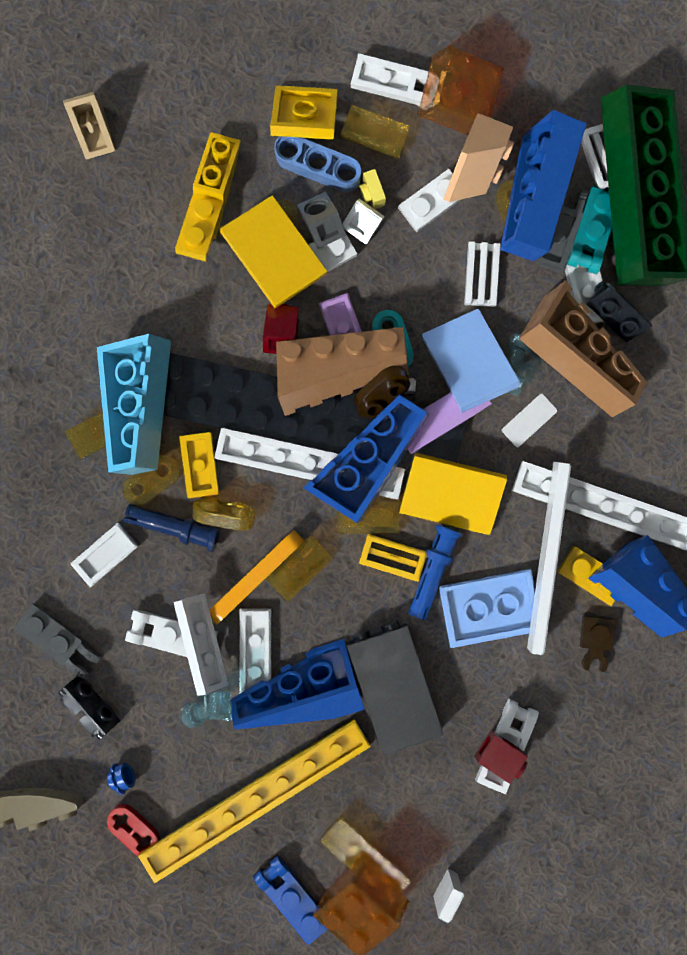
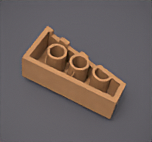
M565 280L543 297L519 339L607 414L614 417L637 404L647 381L622 350L617 352L609 339L611 336L603 327L598 329L588 316L591 311L583 302L578 304L570 294V291L573 289Z
M404 327L276 342L278 398L285 416L295 413L297 408L309 404L310 407L322 404V400L341 394V397L352 394L354 389L367 385L378 373L387 367H402L406 370L407 375H409Z

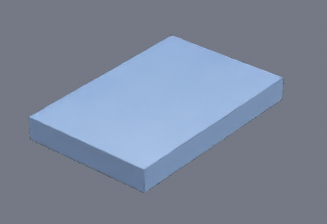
M475 309L422 334L423 341L461 413L520 387L516 374L479 309Z
M531 569L439 586L450 648L529 634L535 596Z

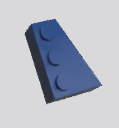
M649 535L623 545L588 577L593 583L599 582L611 592L610 596L617 602L622 601L634 610L632 614L661 638L687 630V588Z

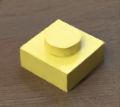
M373 169L363 173V184L359 185L364 202H370L374 209L385 206L386 197L376 170Z

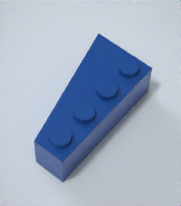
M552 110L522 136L500 250L530 261L537 260L551 250L554 243V232L587 123Z
M399 395L303 488L356 523L363 521L430 414Z

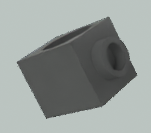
M326 192L298 204L305 226L318 249L346 236L339 213Z

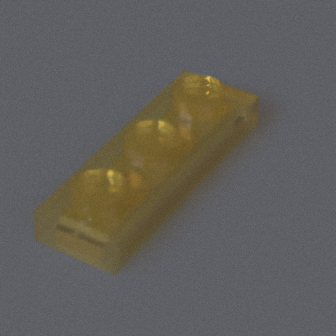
M342 815L320 838V842L390 906L411 883V878Z

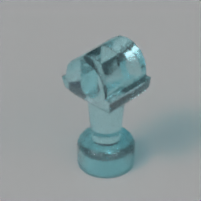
M511 334L508 346L513 350L508 362L519 380L520 387L507 393L519 396L526 377V370L522 369L525 353H531L532 349L519 339L521 335Z
M214 692L204 695V704L197 701L185 704L181 709L183 724L188 728H195L204 724L206 720L230 721L232 719L231 693Z

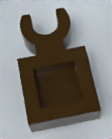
M582 616L580 647L588 648V653L582 659L584 670L589 671L590 662L593 659H598L600 662L599 671L606 672L608 662L603 654L604 650L613 651L615 619Z

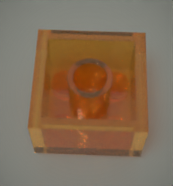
M446 46L432 57L417 115L469 135L477 113L491 118L504 68L453 46Z
M362 858L324 892L313 916L355 955H366L401 926L410 901Z

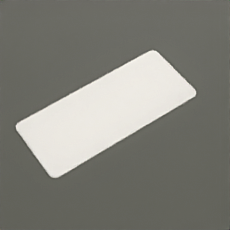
M540 394L503 427L502 432L516 447H519L557 413V409L543 394Z

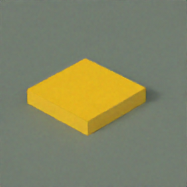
M276 85L270 125L271 136L334 140L337 89Z

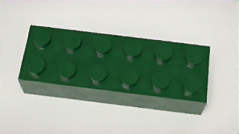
M624 85L600 98L617 285L668 286L687 280V216L675 90Z

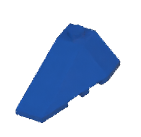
M344 639L313 648L305 653L306 658L295 665L287 664L280 669L282 673L269 681L261 680L230 699L229 703L235 730L336 719L365 710Z

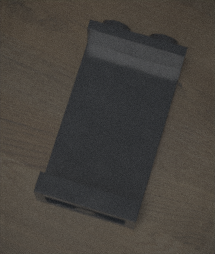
M398 620L382 625V631L371 635L369 630L351 636L352 641L347 642V648L383 756L444 735L406 623L400 625Z

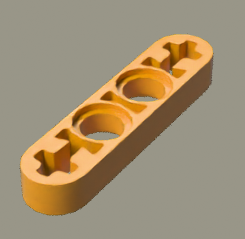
M295 529L209 610L212 621L216 625L305 541Z

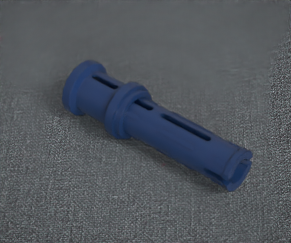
M131 503L125 511V515L128 517H124V523H130L178 537L180 542L185 545L193 543L207 547V550L212 553L220 537L221 525L216 524L213 527L196 522V518L187 517L184 520Z

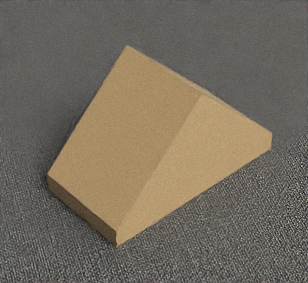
M95 92L63 100L85 159L114 152L115 147L104 108Z

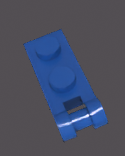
M276 856L270 861L271 865L264 871L260 869L253 875V879L258 887L265 891L305 943L309 945L327 931L333 922L280 856ZM279 875L284 881L276 887L272 880Z

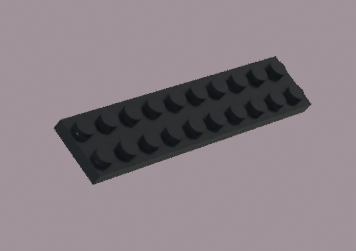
M170 353L163 416L217 428H225L340 454L375 419L364 418L358 414L354 402L356 394L353 393L343 397L339 394L324 399L322 404L310 407L309 404L297 408L295 413L285 416L278 398L276 376ZM466 421L417 450L416 453L457 463ZM407 450L397 467L410 470L415 452L410 454Z

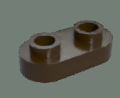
M391 366L378 373L354 398L358 414L364 418H376L399 395L403 396L410 388V380L406 370L399 366Z

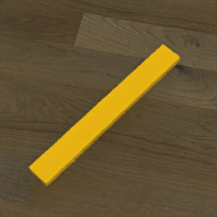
M352 719L139 853L138 857L153 882L156 883L370 748L371 745L355 719Z

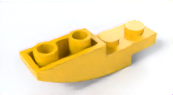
M210 132L192 186L193 195L175 246L176 254L207 261L213 239L217 237L235 172L241 140Z

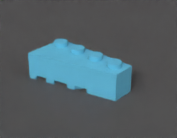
M146 334L97 347L109 473L134 475L158 470L171 340Z

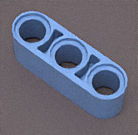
M280 136L276 140L274 146L276 160L282 168L341 192H352L359 186L361 167L354 158L300 137ZM286 147H293L297 150V153L290 158L284 157L281 154L282 150ZM315 158H321L325 160L326 165L321 169H314L310 166V162ZM348 169L354 172L355 177L352 180L345 181L339 177V173L342 170Z

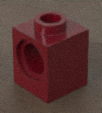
M267 304L263 329V353L277 354L276 342L297 339L299 307L281 304L274 308L272 304Z
M492 729L474 755L480 765L509 784L512 783L514 778L519 779L528 764L526 762L528 756L521 748Z

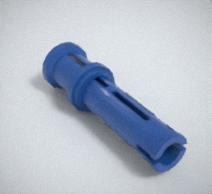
M436 524L435 527L437 533L432 547L426 551L428 561L408 614L423 620L428 618L446 566H450V563L454 560L452 553L457 540L463 536V533Z

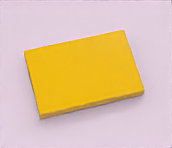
M273 195L220 228V233L274 308L285 303L327 274V270Z
M415 452L399 513L490 535L507 482V475Z

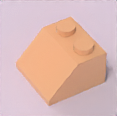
M477 113L443 200L451 202L484 195L487 193L491 182L498 183L504 168L499 162L501 159L507 161L514 142L509 140L513 130L512 126Z

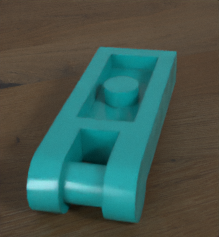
M591 186L582 212L584 214L566 265L575 268L579 265L588 268L587 272L597 275L602 265L604 251L612 228L609 192ZM582 249L592 252V255L582 253Z

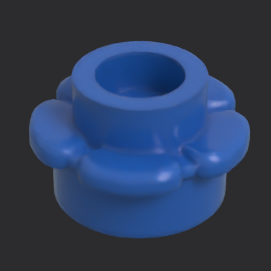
M115 763L110 767L111 772L107 774V782L112 790H116L119 794H125V791L134 787L135 775L129 764L118 765Z

